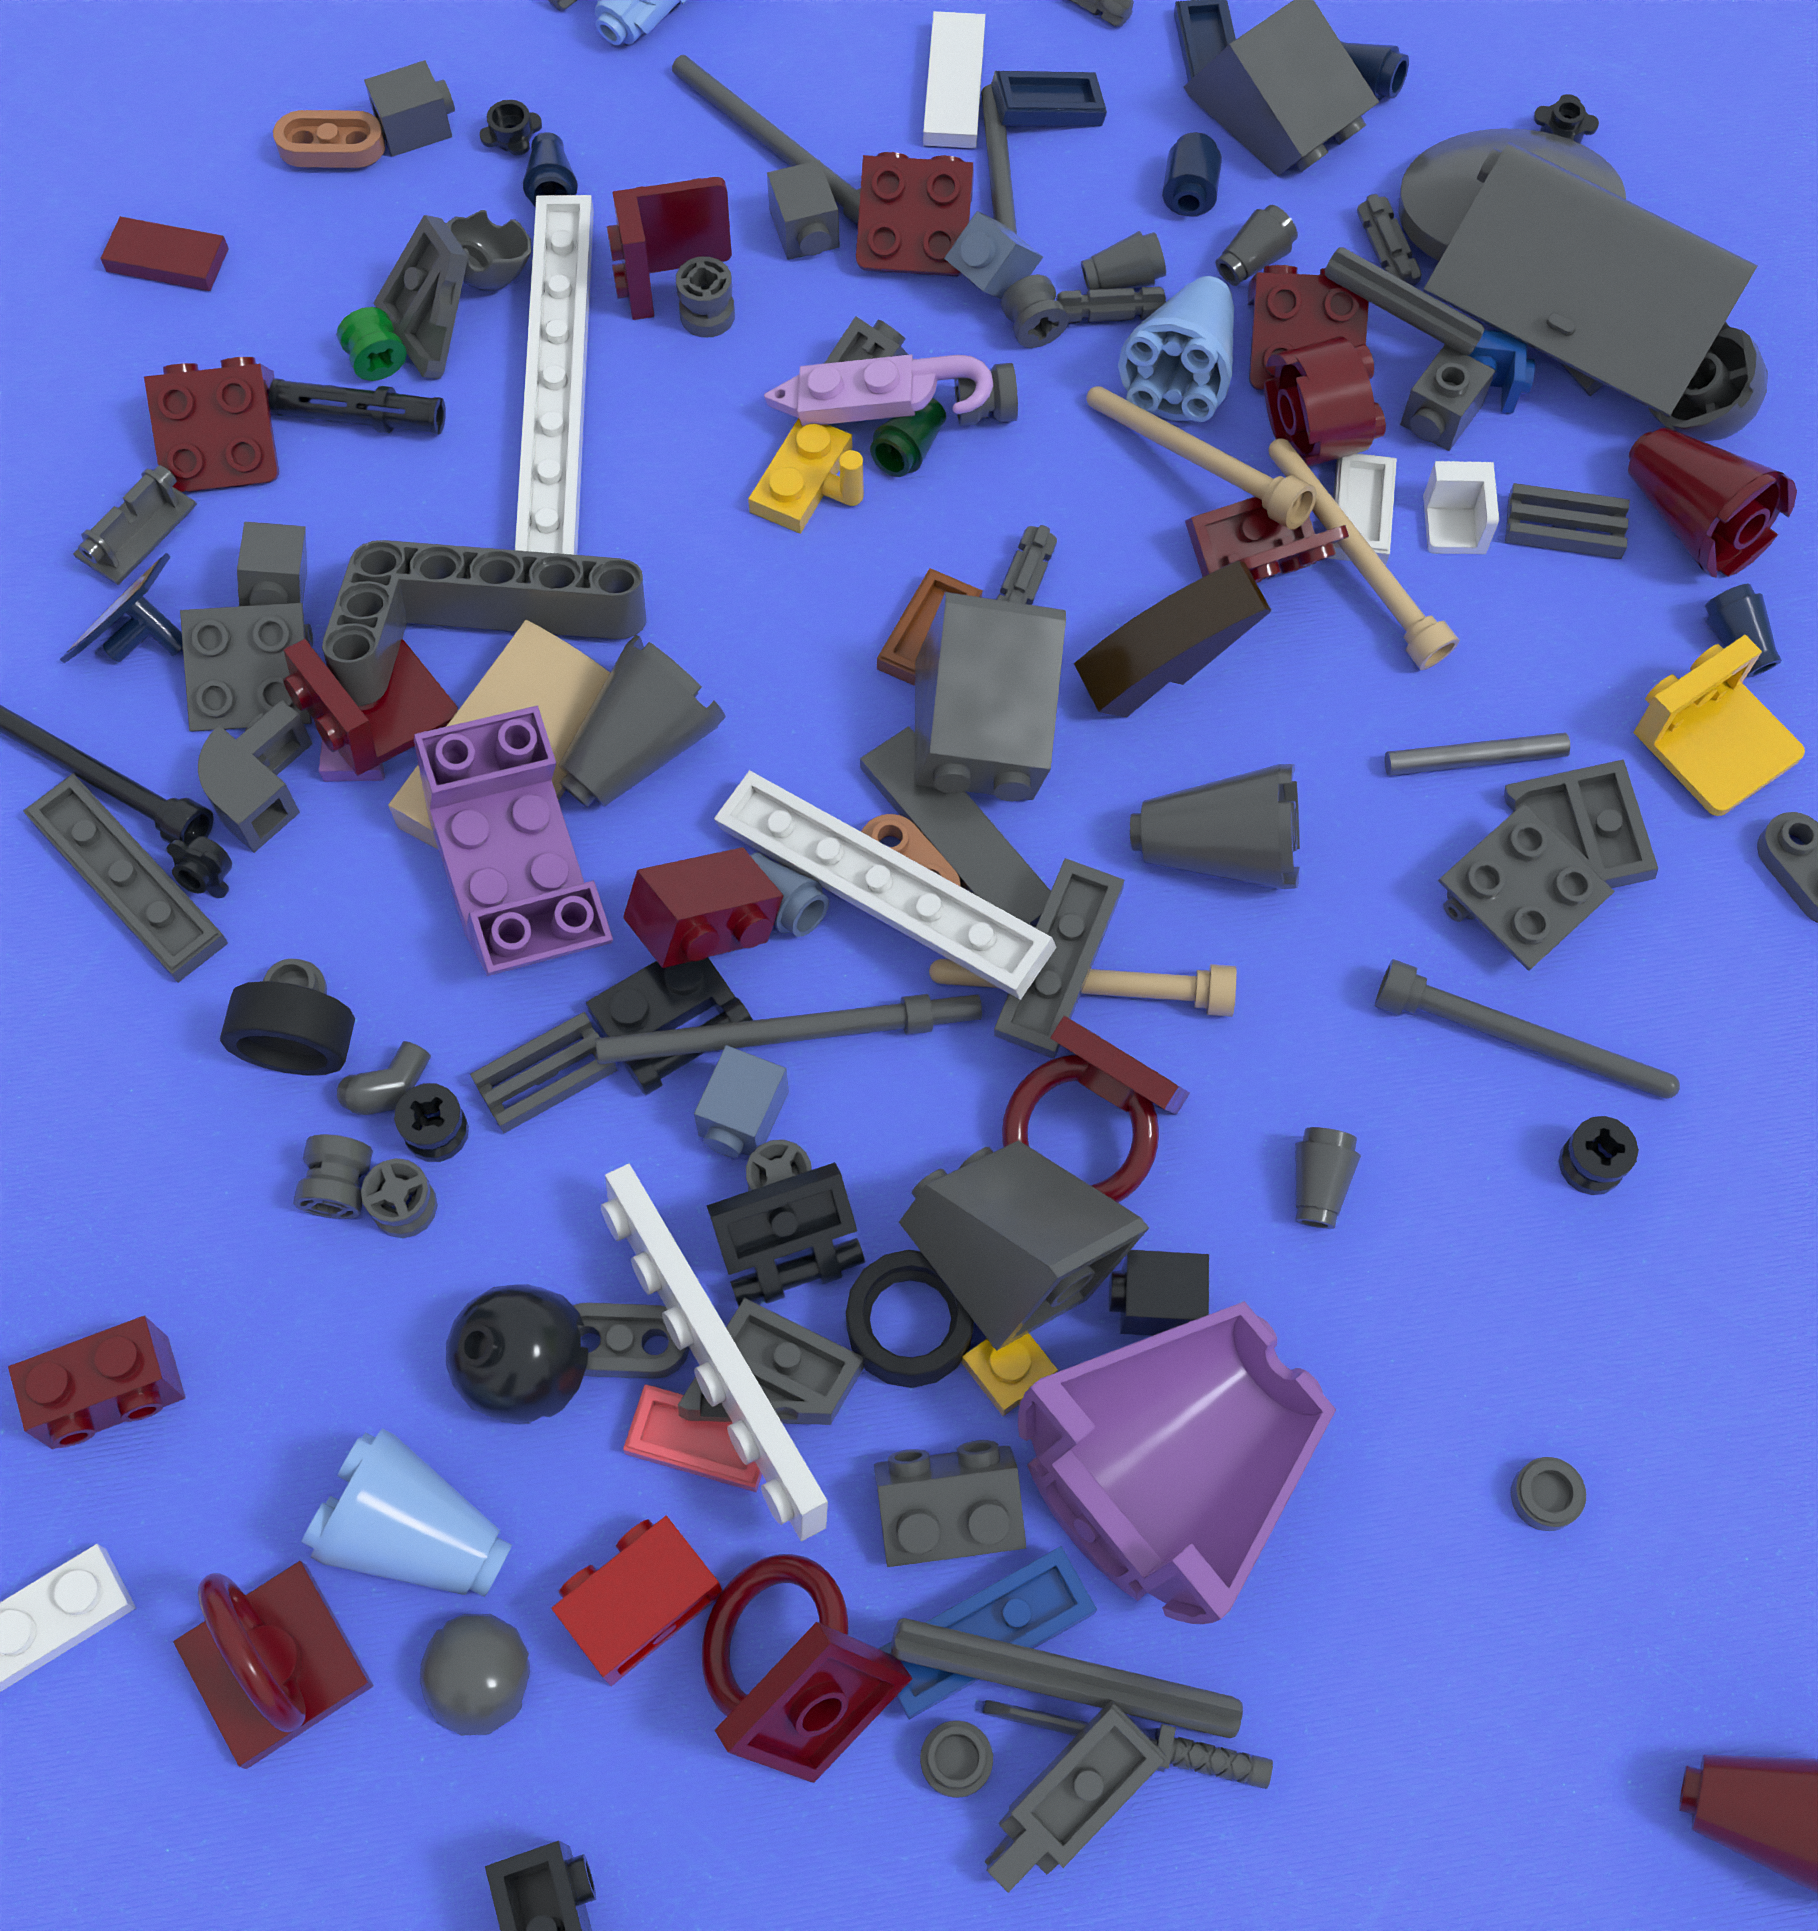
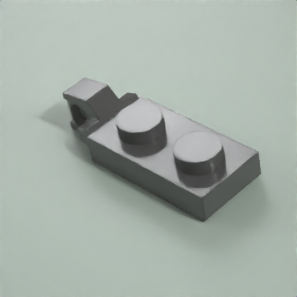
M1111 1699L1009 1806V1811L999 1822V1826L1007 1833V1836L986 1858V1871L1009 1893L1035 1864L1046 1875L1059 1864L1064 1868L1165 1762L1164 1760L1167 1758L1165 1753Z

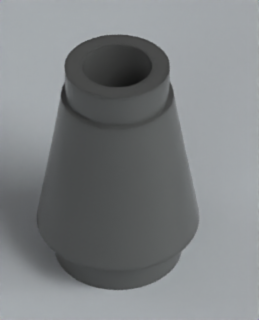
M1268 205L1264 210H1254L1223 251L1222 255L1216 259L1215 264L1218 272L1228 283L1237 286L1243 280L1264 269L1265 266H1269L1288 255L1292 251V243L1298 238L1295 224L1287 213L1278 206Z
M1138 231L1091 256V258L1081 261V268L1088 291L1154 286L1155 279L1166 276L1165 260L1155 232L1142 235L1141 231Z
M1321 1127L1305 1128L1303 1141L1295 1143L1296 1222L1316 1228H1335L1337 1216L1340 1214L1361 1155L1355 1151L1357 1137L1335 1129Z

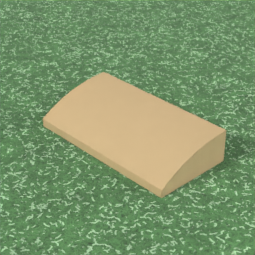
M525 620L447 726L538 705L556 760L552 783L559 800L566 791L559 783L566 776L565 772L559 767V763L610 672L567 642ZM417 765L388 806L397 828L438 849L428 817L419 765Z

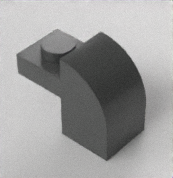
M283 700L268 712L256 716L248 724L245 732L237 739L218 725L205 741L198 760V776L201 786L224 826L253 853L300 813L286 783L277 775L313 743L300 715Z

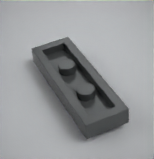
M1064 858L1036 926V929L1052 937L1057 948L1021 1000L1008 994L994 1028L995 1037L1055 1059L1060 1044L1050 1039L1063 1016L1071 1019L1124 889V879Z

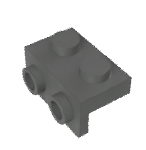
M977 1440L960 1445L957 1448V1452L929 1456V1453L925 1450L909 1449L891 1454L888 1457V1461L874 1464L887 1567L1027 1549L1018 1467L1010 1446H998V1443L990 1440Z

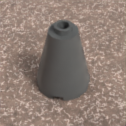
M635 635L625 645L560 761L559 767L565 772L566 776L559 783L585 807H588L594 800L605 807L717 729L726 715L715 700L707 708L695 698L702 686L658 647L650 642L644 647L640 636Z
M1277 764L1144 800L1141 813H1133L1130 817L1132 850H1142L1145 863L1279 889L1298 888L1300 867H1294L1293 851L1300 849L1297 781H1292L1295 773V764Z

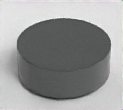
M1541 1457L1529 1462L1517 1473L1511 1486V1500L1516 1513L1526 1524L1541 1531H1556L1568 1526L1580 1516L1586 1503V1488L1580 1474L1569 1463L1554 1457Z

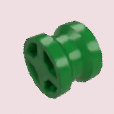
M376 307L358 309L343 318L339 324L336 333L338 342L342 349L350 355V364L355 374L361 379L376 381L387 378L397 372L406 360V348L401 338L393 333L392 321L382 309Z

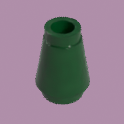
M932 398L923 409L915 411L914 416L894 417L878 427L873 434V442L870 446V453L876 465L882 471L894 477H902L907 473L917 471L941 426L946 421V412L943 406Z

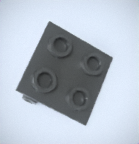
M303 603L180 610L189 731L214 730L218 725L223 729L246 728L256 716L268 712L281 700L285 701L300 715L303 724H312L311 715L306 709L300 711L296 707L283 682V678L290 675L283 649L303 639H306L310 646L313 647L311 625L304 624Z
M1525 803L1438 880L1448 891V900L1443 904L1447 915L1457 922H1461L1465 918H1476L1528 971L1615 892Z

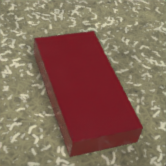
M120 216L100 259L106 272L211 291L229 248L223 235Z

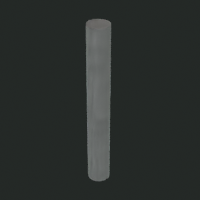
M1564 732L1387 751L1385 753V769L1387 775L1392 776L1568 757L1570 754V739L1568 734Z

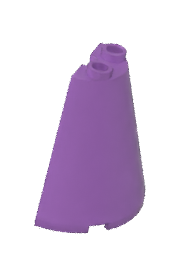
M1245 1301L1040 1378L1025 1392L1018 1412L1019 1437L1026 1441L1031 1438L1036 1457L1027 1464L1031 1476L1048 1508L1074 1544L1097 1569L1135 1600L1139 1601L1146 1593H1149L1162 1602L1167 1603L1162 1607L1166 1617L1190 1624L1216 1622L1221 1620L1231 1610L1336 1411L1335 1407L1324 1396L1318 1381L1309 1372L1301 1368L1290 1370L1280 1361L1274 1349L1277 1346V1336L1273 1328L1267 1321L1257 1316Z

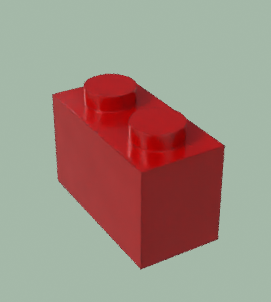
M667 1515L656 1524H653L650 1519H646L630 1529L616 1544V1548L620 1553L599 1570H596L593 1565H589L573 1575L558 1592L563 1599L551 1608L610 1686L614 1685L710 1606L722 1593L718 1580Z

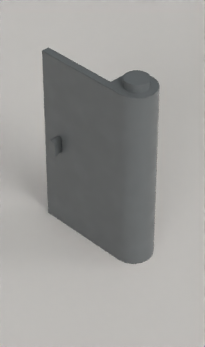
M1508 142L1502 151L1493 147L1477 176V180L1482 182L1483 185L1425 285L1423 292L1669 418L1758 265L1511 142Z

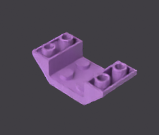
M538 705L414 734V744L430 824L464 934L486 975L491 976L611 944L613 941L612 934L595 882L593 880L584 883L552 783L556 760Z

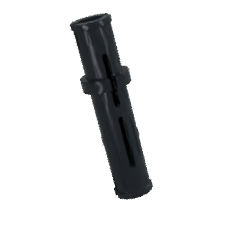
M275 378L271 382L268 394L269 408L273 415H291L325 421L371 425L375 431L380 433H391L396 428L425 431L440 435L446 419V407L443 398L398 394L393 387L379 386L376 391L334 385L291 382ZM320 399L345 402L347 407L312 404L310 400ZM368 406L404 409L405 414L373 411L367 408Z

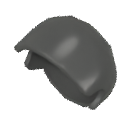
M480 210L467 218L455 216L446 223L468 255L463 282L477 289L496 291L504 288L520 274L531 254V238L515 219H510L502 226L496 225L489 220L486 210Z
M463 1614L447 1621L443 1629H438L427 1645L420 1664V1684L423 1698L438 1724L461 1736L486 1735L506 1724L519 1713L530 1675V1664L528 1660L529 1653L515 1627L492 1614Z

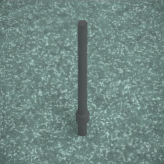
M680 55L676 58L672 65V72L791 167L818 160L689 57ZM821 162L835 202L844 208V216L858 226L861 188L856 190Z
M928 994L901 997L899 1004L595 1038L597 1063L607 1064L724 1050L726 1045L733 1048H744L903 1029L906 1035L932 1032L933 1025L981 1020L982 1006L978 994L930 1000Z

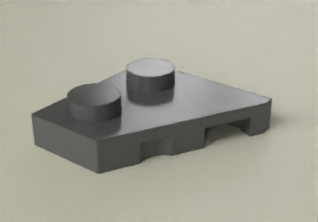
M428 215L422 217L373 304L376 308H380L388 314L393 324V333L401 338L408 356L422 377L441 379L445 371L468 255L443 219Z
M1624 759L1505 785L1504 798L1506 804L1513 811H1516L1525 803L1611 888L1656 879L1658 872L1657 862Z
M746 1298L743 1299L726 1327L780 1421L785 1424L831 1425L864 1369V1358L861 1355ZM695 1376L678 1404L679 1416L688 1421L732 1422L722 1403L714 1407L708 1403Z

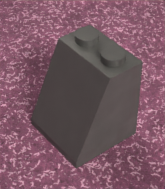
M1314 0L1291 1L1230 43L1183 87L1191 99L1277 177L1294 164L1297 165L1301 173L1329 153L1324 143L1332 137L1336 139L1339 145L1348 140L1366 126L1361 116L1379 103Z
M945 592L915 660L914 785L935 787L944 793L966 791L995 795L997 798L1005 801L1034 800L1051 770L1066 610Z
M1019 1140L995 1152L990 1147L982 1148L965 1160L958 1170L949 1174L944 1169H938L926 1176L912 1190L915 1200L899 1221L900 1225L996 1351L1087 1301L1149 1229L1140 1216Z

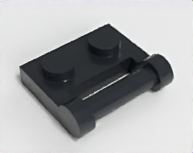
M708 957L700 961H690L662 968L655 961L586 1002L588 1012L605 1037L673 1030L713 1006L719 1015L700 1026L753 1020L744 1004L738 997H735ZM705 1052L624 1061L622 1063L641 1092L647 1096L662 1087V1078Z

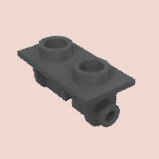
M158 465L154 470L145 469L141 473L142 478L123 497L124 503L119 508L114 506L91 530L86 529L81 534L84 541L73 553L75 558L118 586L197 505L196 501L172 487L177 482L176 478L161 465Z

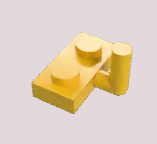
M798 418L748 498L749 512L801 534L823 496L848 506L860 504L864 497L863 457L859 452L852 450V434L828 424H808L802 427Z

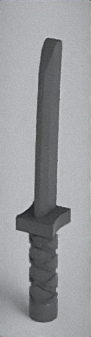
M985 1700L983 1710L985 1715L1072 1736H1077L1088 1724V1722L990 1700ZM1161 1724L1160 1728H1156L1155 1738L1149 1737L1167 1757L1157 1771L1164 1772L1165 1768L1169 1769V1764H1173L1174 1767L1186 1770L1190 1768L1191 1770L1194 1769V1772L1207 1775L1215 1774L1219 1778L1231 1781L1233 1779L1239 1783H1247L1255 1787L1264 1789L1269 1787L1273 1769L1272 1759L1256 1755L1250 1756L1243 1752L1241 1754L1235 1750L1223 1747L1221 1749L1219 1747L1215 1748V1745L1203 1742L1195 1743L1194 1740L1182 1737L1174 1738L1176 1727Z

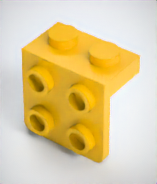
M1743 635L1724 649L1719 644L1713 645L1695 660L1690 667L1691 671L1680 679L1671 674L1661 680L1647 694L1645 700L1649 703V706L1633 732L1710 814L1715 816L1725 815L1798 764L1805 753L1804 746L1743 684L1746 676L1762 653L1746 635Z

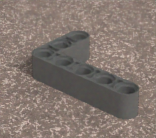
M389 540L371 541L355 549L350 558L323 638L322 649L326 666L357 706H363L377 701L387 690L407 623L518 631L524 621L528 620L546 631L557 635L626 639L637 635L647 623L643 574L637 564L621 558Z

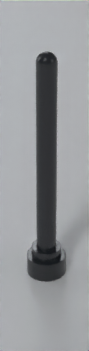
M0 705V733L68 772L74 773L80 779L154 820L155 828L160 831L163 841L170 843L172 840H180L186 844L193 836L208 838L214 822L213 813L208 808L190 798H170L167 800Z

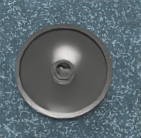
M1486 129L1460 134L1443 140L1426 149L1410 164L1402 179L1399 217L1402 227L1410 240L1427 255L1440 261L1483 185L1482 182L1477 180V176L1485 159L1493 147L1502 151L1508 142L1536 154L1626 199L1625 187L1619 174L1609 162L1595 151L1571 139L1527 129Z

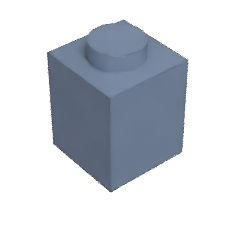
M977 211L944 259L983 292L1002 299L1003 294L1012 284L1033 273L1043 256L1006 225Z
M726 1045L694 1112L698 1135L704 1138V1144L719 1154L737 1158L740 1153L750 1156L759 1145L766 1143L789 1093L787 1069Z

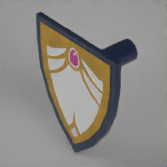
M165 553L87 629L60 660L66 663L75 657L124 613L131 618L103 644V649L113 660L121 662L149 635L168 653L175 656L183 648L182 632L143 596L148 592L171 556Z

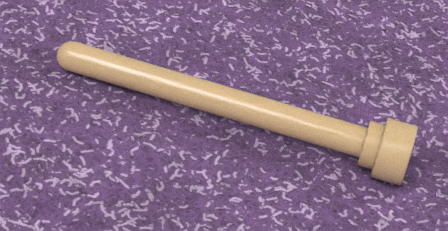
M1095 386L1088 391L1086 400L1091 408L1261 499L1262 506L1267 510L1268 517L1277 523L1293 530L1301 526L1310 515L1317 493L1315 487L1293 475L1286 478L1278 476L1273 479L1103 387Z
M1282 438L1272 441L1268 449L1269 455L1285 477L1293 475L1315 487L1317 494L1312 511L1324 527L1330 530L1346 525L1349 537L1337 542L1406 631L1403 637L1408 643L1406 652L1418 668L1426 670L1447 657L1460 641L1445 621L1437 622L1432 615L1425 617L1292 445Z
M938 959L929 968L931 979L938 984L998 988L949 959ZM1210 964L1209 970H1197L1196 976L1091 969L1081 994L1194 1001V1008H1205L1207 1015L1233 1017L1237 969L1236 966Z

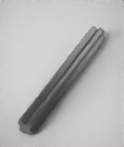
M907 1618L899 1619L893 1632L891 1654L897 1660L1103 1708L1112 1699L1126 1714L1225 1738L1236 1737L1240 1729L1243 1704L1233 1696Z

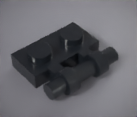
M835 1162L706 1205L728 1274L731 1275L751 1267L754 1268L755 1273L730 1281L738 1307L744 1298L752 1302L763 1298L765 1304L785 1298V1290L817 1279H821L822 1284L842 1278L841 1271L865 1263L863 1251L857 1238L837 1245H833L832 1242L833 1239L857 1231L843 1178ZM811 1248V1254L778 1265L775 1264L774 1260Z

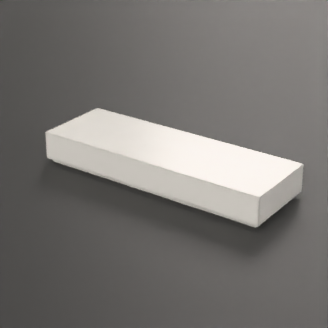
M933 11L923 146L976 149L986 14Z

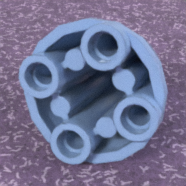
M1200 277L1187 284L1134 329L1121 348L1118 363L1122 384L1128 391L1126 395L1127 401L1156 416L1172 421L1192 420L1195 422H1205L1214 415L1216 408L1228 393L1232 377L1234 304L1231 290L1226 283L1216 277Z
M383 1428L376 1437L365 1432L362 1438L359 1437L353 1445L337 1475L349 1482L341 1498L338 1500L330 1496L326 1503L321 1504L302 1538V1543L314 1548L311 1558L324 1565L466 1595L470 1589L485 1597L499 1573L512 1544L498 1538L500 1530L397 1436Z

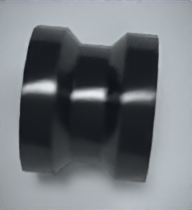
M423 1083L412 1087L401 1096L395 1107L394 1121L397 1130L404 1138L407 1148L417 1158L427 1162L447 1160L455 1156L468 1139L469 1125L459 1101L448 1088L442 1085ZM440 1110L439 1116H433L428 1118L424 1115H428L430 1113H437Z
M1597 1116L1585 1120L1578 1126L1562 1147L1558 1162L1561 1174L1570 1186L1582 1193L1599 1195L1614 1189L1622 1178L1629 1173L1637 1162L1639 1149L1636 1137L1628 1126L1618 1119ZM1598 1144H1600L1601 1147L1605 1149L1608 1154H1611L1612 1158L1605 1157L1604 1154L1598 1150Z

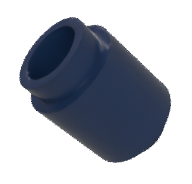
M1198 132L1185 134L1177 140L1168 153L1162 197L1166 206L1179 215L1199 216L1210 211L1216 203L1222 157L1215 141L1208 135Z

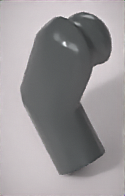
M403 1041L388 1069L348 1075L343 1078L337 1087L338 1102L343 1108L357 1115H370L395 1110L401 1096L417 1084L431 1055L422 1047Z

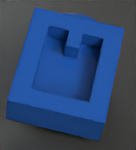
M1484 330L1483 336L1474 351L1468 356L1496 370L1490 386L1502 387L1501 412L1513 413L1520 394L1530 393L1534 380L1535 359L1526 358V344L1501 331Z

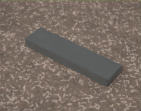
M909 726L860 758V769L900 816L914 823L957 872L960 879V887L1035 928L1037 926L1051 890L965 791L960 793H944L935 787L914 785L915 733Z
M74 773L23 810L31 823L177 983L228 944L219 929Z

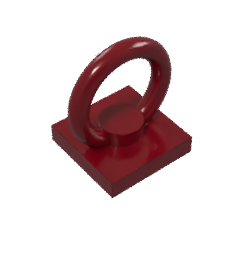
M1063 1016L1050 1039L1076 1055L1052 1059L1034 1069L1019 1083L1007 1104L1003 1118V1148L1018 1140L1029 1146L1028 1125L1032 1111L1038 1101L1054 1087L1066 1082L1078 1081L1100 1097L1129 1113L1132 1123V1143L1126 1160L1112 1176L1104 1181L1090 1185L1119 1203L1141 1185L1155 1160L1159 1141V1125L1153 1103L1177 1115L1190 1092L1077 1022Z
M794 1554L768 1556L754 1562L738 1573L716 1600L708 1617L703 1635L702 1670L704 1680L713 1702L727 1716L715 1729L727 1752L815 1783L913 1679L902 1662L893 1655L848 1636L847 1608L838 1584L820 1564L804 1556ZM777 1584H795L803 1588L811 1596L817 1608L819 1622H815L747 1695L738 1686L730 1665V1646L737 1621L749 1602L761 1591Z
M302 1561L295 1563L247 1595L229 1577L221 1573L207 1575L198 1586V1601L205 1621L173 1641L238 1766L244 1769H248L374 1686L309 1568Z

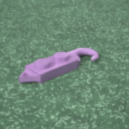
M911 354L800 366L799 375L765 393L764 397L769 407L799 418L803 427L808 424L824 425L914 416L915 411L923 409L931 401L936 391L938 380L958 378L972 379L976 384V388L973 394L966 400L955 403L953 411L956 414L971 412L982 406L990 397L993 379L992 373L985 363L972 356L949 355L913 359Z

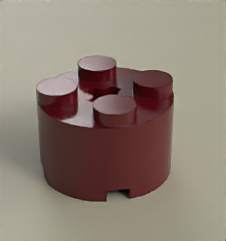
M1339 336L1273 354L1269 357L1266 367L1276 366L1275 378L1264 380V394L1275 439L1282 438L1287 440L1308 467L1366 451L1370 448L1374 439L1384 436L1386 431L1384 413L1380 405L1374 402L1369 380L1374 375V361L1369 348L1365 344L1354 346L1347 338Z

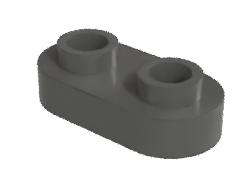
M1782 813L1774 817L1761 833L1757 843L1758 855L1766 868L1806 916L1818 923V822L1802 813ZM1789 835L1797 837L1804 845L1796 844Z
M579 1303L573 1305L580 1313L584 1326L577 1325L581 1337L589 1333L597 1334L601 1337L599 1346L594 1351L588 1353V1365L584 1376L664 1378L679 1370L688 1357L689 1346L679 1350L667 1331L662 1317V1312L667 1310L665 1306L613 1303ZM653 1336H663L669 1341L666 1350L659 1355H650L644 1351L645 1343Z

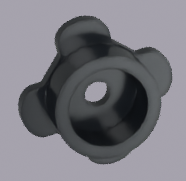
M1571 94L1562 95L1559 101L1551 106H1539L1534 113V121L1537 125L1541 126V132L1558 135L1581 143L1584 134H1594L1599 126L1598 118L1594 115H1589L1581 100Z
M510 99L502 100L492 105L488 110V127L481 129L479 135L482 144L486 147L499 146L513 155H522L529 151V141L535 132L541 130L542 120L537 113H529L528 108L522 102Z
M193 836L186 844L180 840H172L166 849L169 855L173 857L175 865L172 869V874L182 887L197 894L207 891L216 898L226 896L229 892V887L223 879L231 870L232 861L219 844L202 836Z

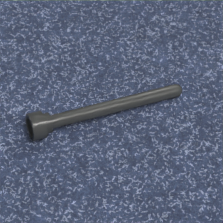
M1392 959L1388 965L1375 1000V1007L1400 1015L1402 1010L1414 1014L1418 1008L1661 1098H1672L1680 1090L1678 1078L1671 1073L1426 984L1427 978L1417 974V967Z

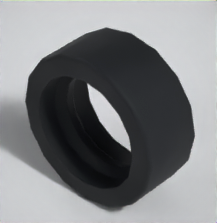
M272 981L247 982L233 989L220 1042L231 1054L262 1068L307 1076L327 1075L340 1071L346 1062L355 1016L351 1009L338 999L315 989Z
M904 1250L886 1254L864 1268L850 1289L846 1308V1327L852 1351L864 1358V1368L866 1371L887 1384L914 1388L937 1383L957 1369L962 1361V1356L968 1352L971 1345L974 1320L921 1251ZM908 1280L926 1283L939 1291L948 1304L951 1316L949 1332L941 1345L926 1355L913 1358L895 1355L882 1347L873 1334L870 1322L872 1306L880 1293L894 1283Z

